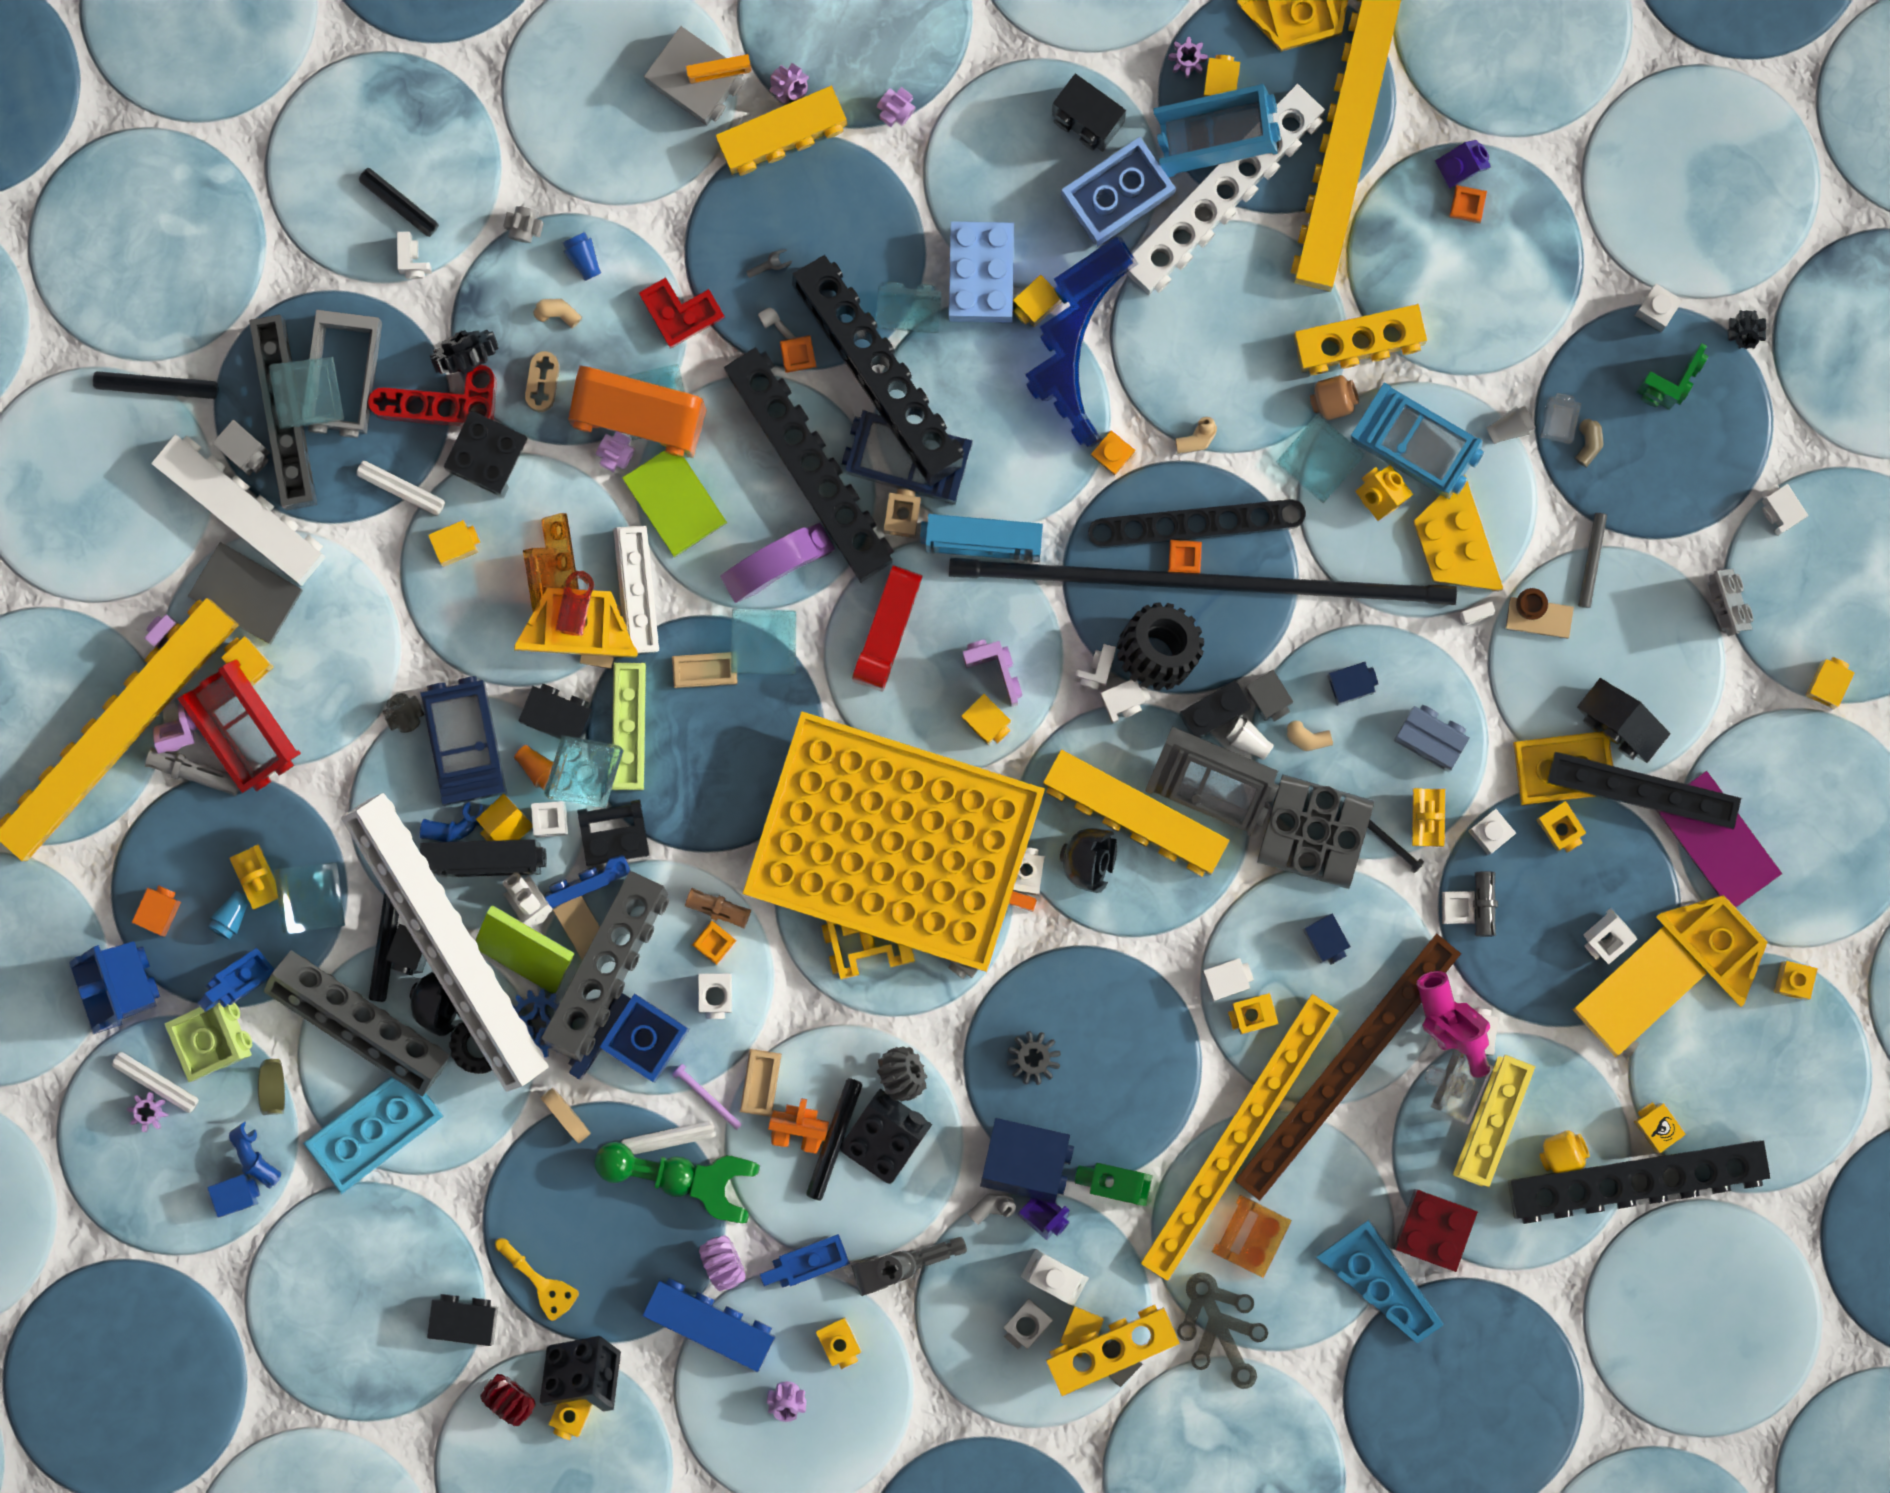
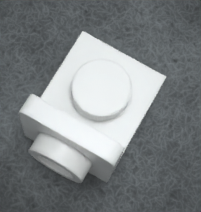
M410 231L397 232L399 273L405 274L406 279H423L424 274H432L430 263H413V259H418V240H412Z
M1103 644L1102 651H1095L1091 665L1092 669H1096L1095 674L1081 670L1076 671L1075 678L1081 680V686L1098 690L1099 685L1106 687L1116 647Z

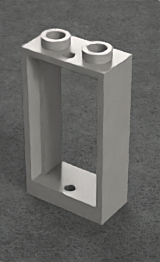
M316 310L301 423L304 426H308L309 432L327 434V429L339 430L340 436L358 438L359 433L367 434L370 416L368 399L374 387L383 323L380 318ZM326 328L370 333L358 423L314 417Z

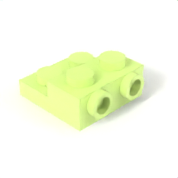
M218 1003L206 1012L199 1007L165 1023L188 1082L195 1081L252 1056L250 1052L252 1039L246 1031H242L237 1020L240 1018V1011L235 1003L225 1008Z

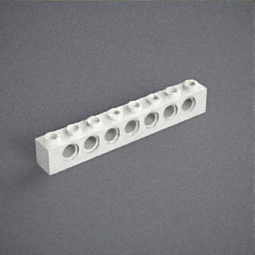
M1296 84L1277 104V113L1273 114V120L1278 123L1281 134V141L1276 142L1278 154H1263L1219 164L1123 263L1122 270L1148 295L1154 290L1158 293L1161 292L1172 280L1168 275L1176 267L1182 270L1191 261L1193 256L1190 253L1198 244L1203 248L1214 237L1215 233L1212 230L1220 222L1225 225L1236 214L1237 211L1234 207L1241 200L1248 202L1259 190L1255 185L1263 177L1269 180L1281 166L1277 162L1285 154L1290 158L1301 147L1302 143L1299 140L1305 133L1308 132L1312 135L1323 124L1324 120L1321 117L1325 109L1300 85ZM1288 117L1295 118L1299 123V128L1295 131H1288L1283 127L1282 121ZM1260 123L1243 140L1262 136ZM1249 162L1254 165L1256 173L1252 176H1244L1238 169L1239 165ZM1221 185H1229L1234 190V195L1229 199H1223L1217 194V188ZM1205 207L1212 212L1213 217L1209 221L1203 222L1196 218L1195 211L1198 208ZM1178 230H1185L1190 234L1191 240L1186 244H1179L1174 240L1173 234ZM1162 252L1167 255L1169 262L1163 267L1155 266L1151 261L1152 255Z

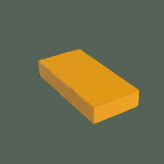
M748 54L686 66L689 83L691 84L746 74L752 71Z

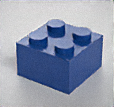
M634 993L600 1045V1048L655 1083L690 1029Z

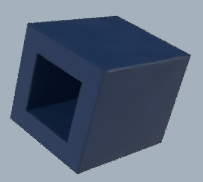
M1366 661L1327 675L1337 706L1374 694L1376 692L1374 686L1378 685L1374 668H1368Z
M1333 913L1302 929L1320 963L1328 960L1329 964L1332 965L1347 956L1344 950L1351 946Z

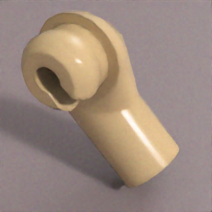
M542 299L536 304V308L533 311L535 318L541 322H545L550 317H560L571 328H574L582 319V316L563 299Z

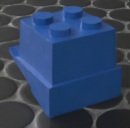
M134 941L102 951L99 945L69 962L93 1035L123 1025L121 1020L157 1006L155 999L159 998L160 994L154 977L147 978L145 968L150 967L143 946L137 948Z

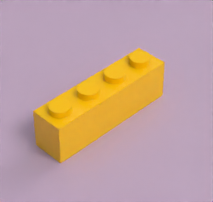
M831 85L716 135V139L731 174L739 173V176H743L756 170V165L767 160L768 163H774L783 159L786 156L785 152L796 148L797 151H801L814 145V140L824 135L829 139L841 134L844 131L843 127L847 126V119Z

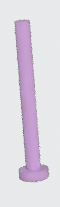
M684 1064L678 1066L672 1076L674 1078L679 1076L737 1130L742 1124L684 1071L686 1068Z

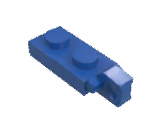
M620 855L609 858L606 866L601 870L597 871L596 867L586 869L578 874L579 879L570 883L563 879L549 886L550 891L545 893L546 901L553 908L628 875L631 870L625 856Z
M255 948L217 973L206 985L209 991L197 1003L205 1012L218 1003L224 1008L232 1005L268 981L275 969L262 953Z
M837 1234L779 1256L778 1259L772 1261L774 1269L761 1273L760 1278L764 1286L780 1281L782 1288L789 1285L791 1287L849 1265L850 1262L841 1238Z

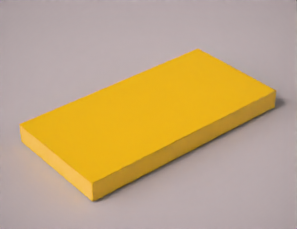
M1663 926L1572 1010L1612 1055L1617 1057L1702 979L1707 972L1671 932Z

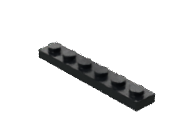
M1554 752L1547 784L1732 830L1735 828L1742 799L1559 752Z

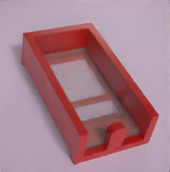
M235 659L220 667L217 673L207 677L199 683V686L177 699L241 793L251 788H254L257 792L272 782L269 778L270 775L276 772L280 776L295 766L292 760L299 756L301 752L299 750L296 751L239 667L241 664Z

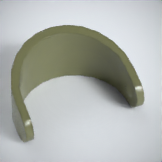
M266 1059L261 1063L259 1069L258 1101L262 1115L284 1114L285 1083L280 1059Z

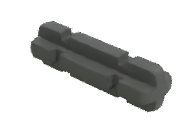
M957 1237L951 1239L950 1243L942 1242L922 1249L920 1253L913 1252L910 1254L916 1260V1269L922 1268L921 1265L926 1264L928 1266L949 1259L951 1255L958 1256L967 1252L964 1239Z

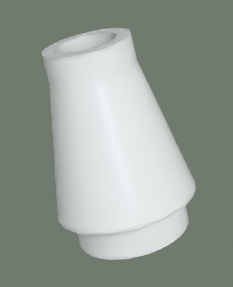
M1240 717L1234 720L1224 737L1230 741L1229 745L1258 756L1262 760L1268 756L1274 746L1248 719L1243 720Z

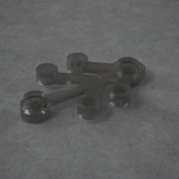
M1199 1272L1192 1275L1186 1283V1293L1191 1301L1184 1321L1177 1328L1179 1338L1184 1341L1194 1339L1197 1333L1195 1323L1202 1306L1209 1319L1198 1350L1191 1356V1364L1197 1370L1208 1368L1210 1365L1209 1355L1217 1335L1233 1367L1231 1371L1233 1384L1241 1389L1252 1387L1257 1379L1256 1370L1250 1364L1244 1363L1229 1329L1245 1334L1255 1342H1263L1268 1336V1329L1262 1323L1252 1324L1221 1313L1215 1300L1234 1305L1241 1313H1249L1254 1308L1253 1298L1248 1294L1238 1295L1218 1288L1216 1280L1208 1273ZM1200 1282H1204L1208 1286L1207 1292L1203 1295L1196 1292V1285ZM1243 1297L1248 1298L1251 1303L1250 1307L1246 1310L1240 1309L1238 1305L1239 1300ZM1184 1325L1192 1327L1193 1333L1190 1337H1183L1181 1335V1328ZM1257 1326L1264 1329V1336L1260 1339H1256L1252 1335L1253 1329ZM1203 1354L1206 1356L1207 1362L1204 1366H1197L1195 1364V1357L1197 1355ZM1242 1369L1247 1370L1250 1375L1249 1379L1244 1382L1240 1381L1237 1377L1238 1372Z

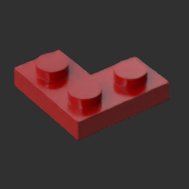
M666 277L639 292L641 299L670 349L725 318L709 289L683 304L680 303Z

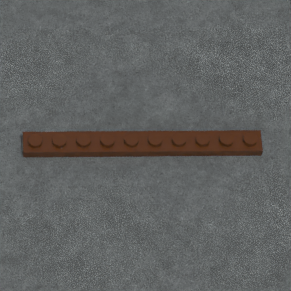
M1437 933L1433 936L1234 1180L1257 1200L1260 1201L1422 1003L1417 980L1422 975L1433 971L1446 973L1462 953Z

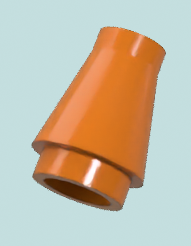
M528 745L521 747L514 756V759L520 764L536 788L541 787L544 791L549 789L561 775V771L557 768V763L534 751Z

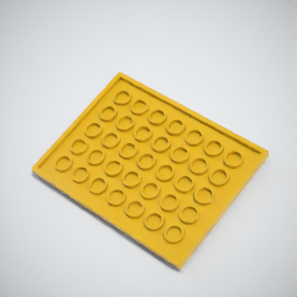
M801 711L743 890V895L987 972L1045 788Z

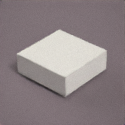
M1491 601L1463 611L1459 616L1462 624L1467 626L1492 617L1496 611Z
M1475 891L1442 892V924H1475V907H1473Z

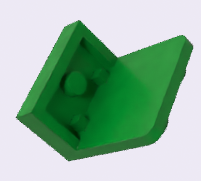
M1701 343L1696 348L1676 385L1650 371L1636 391V393L1642 395L1641 400L1650 406L1658 407V405H1661L1668 410L1675 403L1681 405L1693 386V383L1689 381L1690 377L1695 378L1698 372L1700 373L1708 358V355L1704 354L1707 345Z

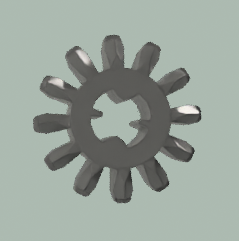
M1031 1031L1026 1032L1027 1044H1024L1022 1039L1017 1036L1015 1042L1021 1047L1020 1051L1013 1047L1008 1048V1052L1018 1055V1059L1008 1060L1007 1065L1019 1064L1020 1067L1012 1075L1017 1077L1022 1071H1025L1024 1084H1028L1030 1075L1035 1074V1083L1040 1085L1041 1078L1039 1073L1041 1072L1044 1073L1047 1079L1051 1080L1053 1075L1046 1069L1047 1066L1054 1069H1059L1060 1064L1050 1061V1057L1060 1056V1051L1049 1053L1047 1050L1055 1044L1054 1039L1049 1040L1045 1046L1041 1044L1045 1036L1043 1032L1039 1033L1037 1042H1033ZM1037 1049V1054L1039 1052L1042 1053L1043 1060L1038 1061V1067H1030L1031 1063L1027 1065L1024 1057L1029 1055V1050Z
M895 1047L888 1050L887 1053L882 1055V1058L878 1059L879 1069L877 1073L881 1078L880 1083L883 1084L885 1093L890 1094L893 1101L899 1100L902 1102L915 1099L926 1089L925 1079L927 1075L923 1069L925 1065L921 1064L919 1054H914V1050L911 1047Z

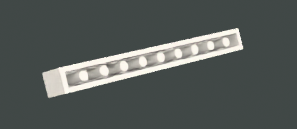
M382 793L366 800L342 816L341 820L504 1090L507 1092L522 1087L546 1070L549 1066L544 1059L543 1052L534 1043L528 1033L525 1022L519 1018L513 1008L510 997L502 990L495 978L493 969L484 960L478 950L476 941L469 935L463 925L460 914L449 902L443 886L437 882L429 868L427 859L419 852L412 840L410 831L404 827L398 817L393 803Z

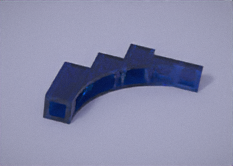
M1117 236L1054 278L1058 285L1054 288L1056 294L1064 304L1069 302L1071 306L1040 326L1044 333L1040 336L1042 342L1050 352L1055 350L1056 354L1025 374L1029 380L1026 386L1035 399L1040 397L1042 401H1049L1055 397L1057 401L1053 404L1063 419L1069 418L1074 426L1071 429L1074 438L1080 445L1085 443L1087 447H1093L1103 439L1086 415L1081 397L1079 363L1083 339L1090 319L1099 302L1122 276L1138 265L1137 260L1124 240Z

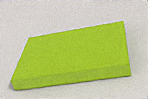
M664 450L622 477L674 558L727 524V521L684 456H674L666 453Z
M491 906L486 913L475 940L480 952L552 994H556L574 956L572 951L495 906Z

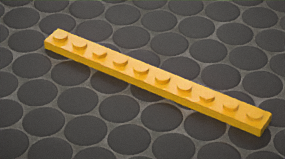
M1314 994L1310 995L1140 1264L1165 1280H1169L1339 1010Z

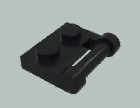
M640 799L632 800L631 804L591 811H588L587 808L577 810L586 866L605 864L609 858L624 855L626 860L650 856ZM633 817L635 826L591 833L590 823Z

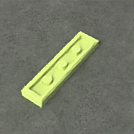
M614 663L612 790H644L646 663Z

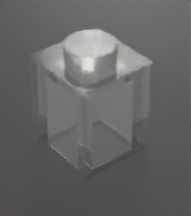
M1557 393L1556 397L1550 396L1546 403L1539 437L1571 444L1574 440L1581 403L1574 402L1575 397L1567 394Z

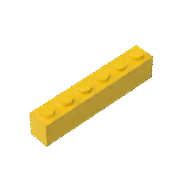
M1062 749L1043 782V785L1048 788L1045 792L1059 801H1063L1064 797L1076 803L1074 808L1087 816H1091L1093 812L1104 818L1102 824L1119 832L1121 827L1132 833L1130 839L1147 847L1149 842L1160 848L1158 854L1173 862L1178 857L1188 863L1186 869L1201 877L1205 873L1209 875L1213 873L1230 841L1224 836Z

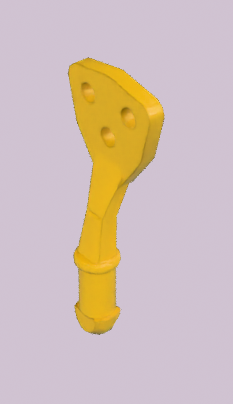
M498 1238L495 1241L496 1250L513 1265L514 1269L517 1268L524 1273L535 1285L539 1304L549 1320L555 1321L570 1310L579 1296L577 1289L563 1281L546 1279L535 1272L525 1260V1256L517 1252L507 1239ZM551 1291H554L556 1293L555 1297L553 1298L550 1297ZM567 1292H570L571 1297L569 1299L565 1297V1294ZM554 1306L557 1308L556 1313L551 1311V1308Z

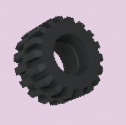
M1161 602L1154 603L1152 607L1146 605L1136 612L1121 632L1120 639L1117 642V649L1120 650L1117 654L1118 660L1124 662L1122 665L1124 672L1129 671L1132 674L1130 679L1134 682L1138 679L1142 682V687L1148 688L1152 685L1154 690L1160 691L1163 687L1166 690L1173 689L1175 685L1179 686L1199 663L1204 652L1202 650L1204 638L1199 637L1202 630L1200 626L1195 627L1194 622L1196 620L1192 615L1188 618L1184 614L1186 610L1181 607L1176 610L1174 609V604L1170 603L1163 607ZM1148 637L1157 638L1166 643L1172 652V656L1156 651Z

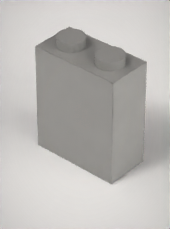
M682 26L679 27L644 75L647 84L706 126L711 120L716 122L726 108L723 105L730 94L735 96L744 84V80L741 79L744 76L743 74L693 84L689 83L686 66L725 59L726 57Z

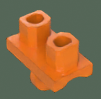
M801 1098L799 1107L787 1104L785 1112L773 1110L768 1130H772L771 1143L775 1146L788 1147L791 1134L802 1136L801 1150L816 1154L821 1142L825 1141L829 1121L817 1119L818 1111L807 1109V1099Z

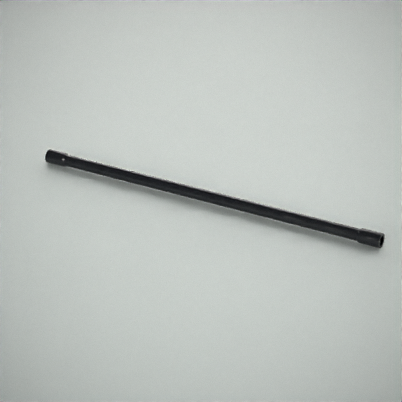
M950 558L949 577L961 578L990 577L1418 601L1443 605H1456L1457 586L1444 585L1416 586L987 562L962 558Z

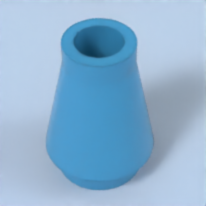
M234 891L230 898L209 918L211 922L208 928L227 940H230L233 934L237 935L246 908L250 903L248 898L240 892Z

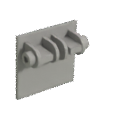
M1733 569L1714 571L1715 574L1708 576L1710 582L1707 584L1712 598L1723 597L1713 601L1714 604L1725 603L1726 607L1716 610L1717 613L1728 612L1718 616L1723 632L1726 631L1729 637L1740 633V631L1752 630L1751 622H1753L1754 618L1750 606L1744 604L1741 595L1744 587L1739 574H1735Z

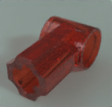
M576 571L571 573L565 580L555 631L572 636H583L590 598L594 589V581L588 573ZM573 579H582L586 583L587 591L585 594L577 595L572 592L570 583Z

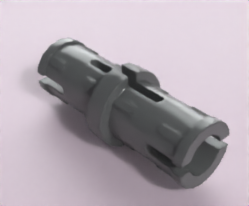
M1475 872L1476 893L1473 907L1476 908L1475 936L1477 937L1496 936L1495 915L1496 908H1498V900H1495L1496 872Z

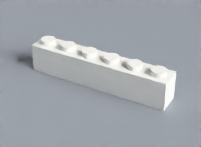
M175 434L151 464L302 586L325 559V556L320 552L323 546L309 534L305 539L295 532L299 526L287 516L283 515L281 519L271 512L274 506L261 495L255 499L246 491L250 486L235 475L230 479L222 472L225 466L212 455L205 459L198 453L201 446L186 435L182 440Z

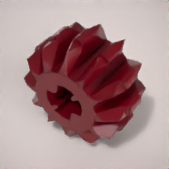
M497 1374L493 1379H490L480 1395L482 1402L492 1413L513 1426H520L526 1421L536 1405L531 1394L503 1374Z

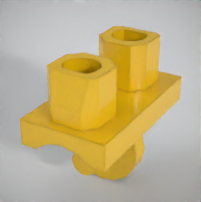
M1413 788L1412 846L1444 847L1445 789Z
M259 844L229 858L253 910L283 897Z

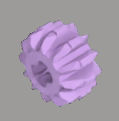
M725 1235L718 1238L714 1237L700 1246V1258L715 1289L718 1291L729 1290L745 1281V1269L729 1237Z

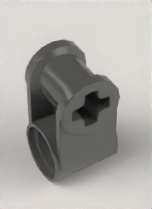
M898 1251L880 1258L875 1257L851 1265L861 1296L909 1279L914 1275L917 1267L913 1255L906 1251Z

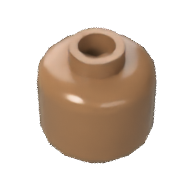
M1343 375L1317 382L1314 388L1315 394L1310 395L1314 412H1320L1326 420L1350 415L1354 412L1355 405L1359 404V397L1353 380L1348 381Z

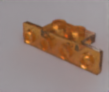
M558 513L542 518L545 548L523 550L532 612H534L547 588L579 589L567 513Z

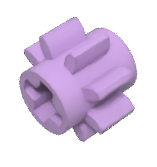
M1187 37L1186 43L1182 45L1175 41L1174 48L1177 54L1171 53L1168 56V60L1176 61L1173 72L1176 73L1181 70L1185 72L1186 78H1189L1190 72L1194 70L1201 74L1203 69L1199 62L1208 60V55L1200 54L1203 43L1195 45L1191 43L1190 37ZM1183 52L1186 55L1194 54L1193 63L1190 60H1187L1185 63L1182 61Z
M791 63L788 69L780 65L770 77L772 87L769 91L776 95V99L784 104H787L789 99L796 101L803 98L808 91L806 81L809 79V76L804 74L802 69L794 63Z
M900 87L897 93L890 88L877 104V108L882 111L879 119L890 127L895 122L903 126L916 109L910 103L913 100V95Z
M617 431L614 437L606 434L596 451V455L602 458L600 466L612 472L615 471L617 466L625 469L635 448L629 446L631 439Z
M151 1092L148 1093L146 1100L136 1095L134 1097L137 1102L135 1107L127 1108V1111L133 1112L135 1117L131 1120L130 1124L141 1123L142 1132L148 1131L149 1124H153L155 1128L160 1129L161 1124L158 1121L161 1117H168L169 1115L166 1112H162L161 1108L166 1101H153L154 1094ZM148 1104H150V1109L155 1110V1114L148 1117L146 1121V1116L141 1114V1109L147 1108Z
M786 1381L777 1384L776 1391L768 1390V1413H773L776 1419L783 1422L797 1419L798 1412L805 1413L807 1400L805 1399V1390H800L799 1386L793 1382Z

